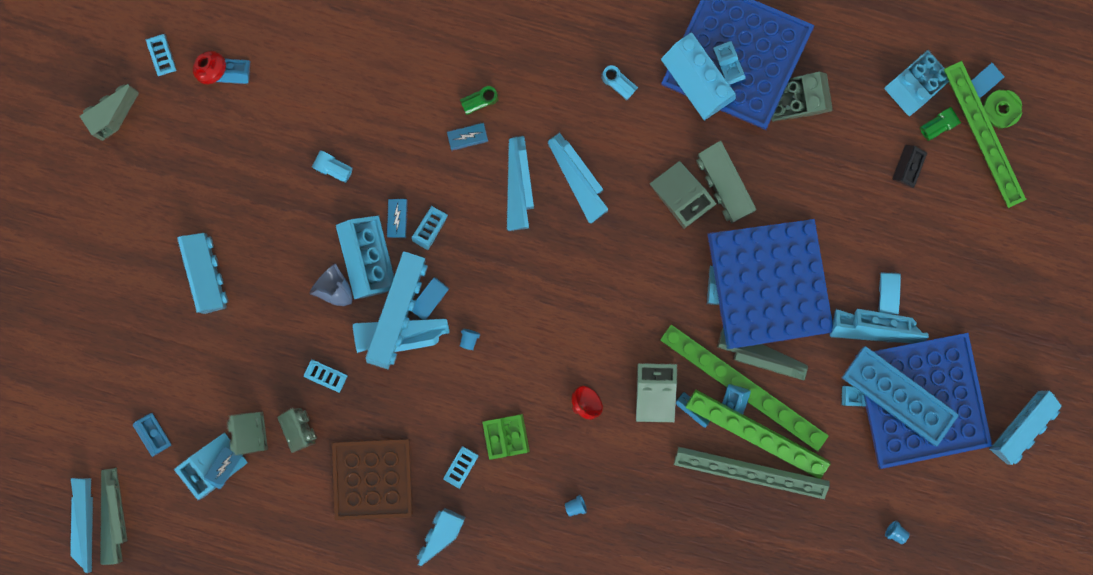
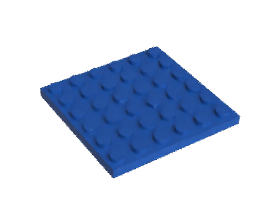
M700 0L683 38L692 32L722 76L723 73L713 48L732 41L746 79L730 85L736 94V99L720 111L767 130L814 29V25L755 0ZM667 70L661 83L662 86L686 96L669 70Z
M815 219L708 234L727 349L832 333L833 322Z
M969 333L873 351L959 414L939 445L934 446L864 395L879 469L992 446Z

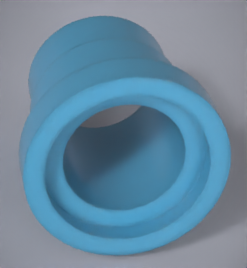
M463 328L461 331L460 347L473 350L477 338H480V333Z
M581 495L565 503L569 517L580 513H587V508Z
M893 521L885 532V537L893 539L901 545L908 540L910 535L909 532L901 527L898 521Z

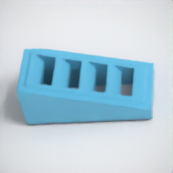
M162 34L146 39L157 75L161 76L177 71L166 35ZM162 41L163 45L153 47V43ZM165 48L166 52L155 54V51ZM160 57H168V59L164 61L158 62L157 58ZM170 63L171 67L160 70L159 66Z
M431 206L413 234L412 241L429 250L448 215ZM433 214L441 220L437 221L434 218H432L431 215ZM429 221L432 224L436 225V228L427 224V222ZM425 228V229L431 231L432 234H429V233L423 231V229Z
M311 359L303 377L340 393L348 375ZM315 366H318L319 368L315 376H312L311 374ZM325 369L322 380L318 379L322 370ZM331 372L333 375L329 383H327L326 380ZM338 375L340 379L335 387L333 383Z
M462 446L443 480L460 489L479 455ZM465 454L466 456L470 457L472 461L469 462L468 460L461 457V455ZM460 460L461 462L467 464L468 468L466 469L465 467L459 465L457 462ZM457 467L465 473L461 475L453 469ZM450 474H454L461 480L459 482L450 477Z

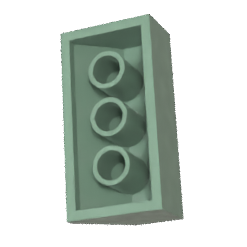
M721 141L697 155V165L700 170L704 169L707 175L705 180L709 187H713L715 194H713L718 204H722L724 208L722 213L727 221L730 220L732 224L757 210Z

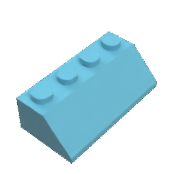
M692 32L675 43L661 58L666 68L704 121L736 99L735 92Z
M379 216L350 219L336 225L354 299L389 292L394 274Z
M205 233L177 237L196 311L207 314L227 308L228 297L226 292L222 291L223 279L221 274L217 272L218 260L216 255L212 253L211 248L214 247L212 238L208 237Z
M1038 391L990 447V450L1006 464H1017L1023 457L1021 454L1024 450H1028L1035 443L1034 438L1038 434L1041 435L1047 429L1046 424L1050 419L1054 420L1060 413L1058 410L1061 408V404L1050 391Z

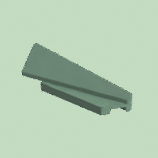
M722 328L717 348L735 352L733 360L805 381L808 370L806 364L763 344L727 349L724 329Z
M117 468L101 471L100 563L101 565L118 564L123 562L120 543L128 540Z

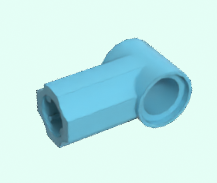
M607 66L602 73V81L611 86L626 100L638 88L616 66ZM613 71L616 78L613 80L608 79L606 72Z
M321 150L312 165L313 169L325 175L329 174L345 183L353 170L352 167L336 160L335 157Z

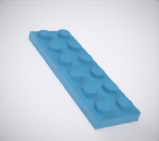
M863 346L841 377L934 446L939 445L959 416V414L866 346Z

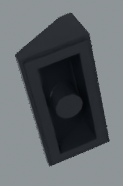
M905 145L892 180L914 188L927 152L914 145Z

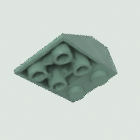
M819 71L790 78L771 120L779 121L833 111L827 74Z
M129 84L119 86L115 93L110 96H104L99 100L100 103L94 107H87L83 114L80 115L92 136L103 141L119 130L139 94Z
M680 161L650 183V186L683 229L687 228L716 205V202L706 189Z
M637 364L636 422H675L677 364Z
M294 408L277 417L291 453L315 444L317 437L314 429L309 428L307 422L310 420L306 410Z
M263 412L230 416L227 426L229 432H232L230 448L231 451H234V455L268 450Z

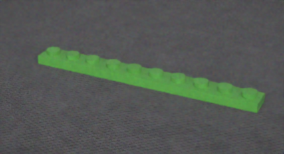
M670 325L660 339L665 345L726 388L731 384L750 390L751 393L748 399L750 405L814 450L819 451L828 438L826 433L673 325Z

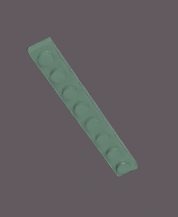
M678 447L674 459L675 466L820 499H825L830 481L682 447Z

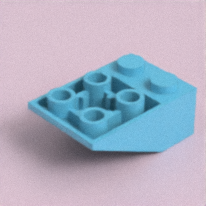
M927 50L884 89L910 117L949 81L943 70L945 68Z
M225 432L174 469L197 500L203 499L217 488L204 480V477L223 448L231 449L230 438ZM243 455L228 478L248 463Z
M446 508L442 512H437L433 521L436 526L434 529L429 530L425 539L428 544L426 547L423 546L417 557L420 560L419 566H422L456 539L466 517Z

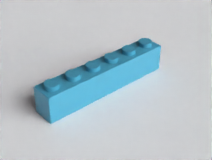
M403 251L366 356V363L388 370L390 364L394 365L397 357L395 353L396 347H400L403 340L402 330L406 329L410 318H407L408 312L414 309L416 300H413L414 295L419 293L422 285L419 282L421 275L425 276L428 265H425V258Z

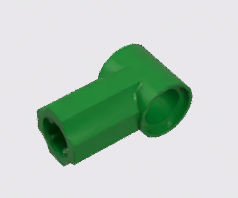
M485 86L482 90L460 99L466 115L488 105H494L498 101L499 96L495 88ZM487 91L494 92L492 100L484 98Z
M950 107L938 114L936 118L922 125L920 129L924 138L929 141L942 132H947L959 125L961 121L953 108Z

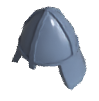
M336 263L319 277L309 292L310 295L333 305L346 306L352 304L350 286Z

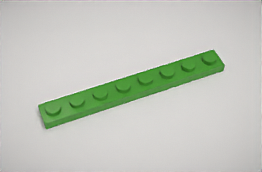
M960 61L943 69L1007 208L1025 201L1024 193L963 62Z
M696 389L686 404L687 409L818 479L822 478L830 466L829 460Z

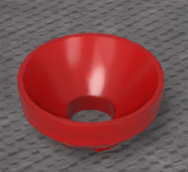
M216 51L202 53L193 64L195 78L200 83L206 85L218 81L226 70L224 57ZM204 59H208L207 65L200 67L201 62Z
M580 386L572 393V409L575 414L590 420L601 415L603 405L594 390L587 386Z

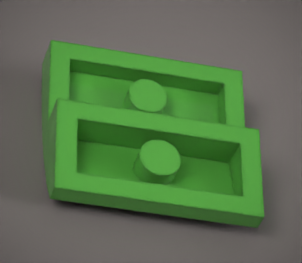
M523 414L482 422L489 460L530 452Z

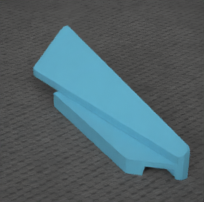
M558 133L548 141V144L588 222L593 223L608 212V208L598 196L603 192V188L570 143L563 138L561 133Z
M524 136L509 139L508 231L528 229L527 209H534Z
M857 309L855 315L836 310L833 318L832 333H830V337L911 344L926 341L929 335L927 332L922 333L916 326L917 322L913 318Z
M447 319L409 321L407 328L403 329L401 333L403 336L401 346H397L395 352L435 345L439 342V337L442 334L450 333ZM378 322L353 324L357 353L369 350Z
M71 478L73 493L71 503V557L84 569L85 573L92 572L93 497H91V478Z

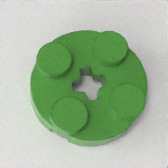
M997 90L984 101L983 107L992 126L998 129L1014 125L1022 115V101L1012 91ZM999 105H1006V114L999 112Z

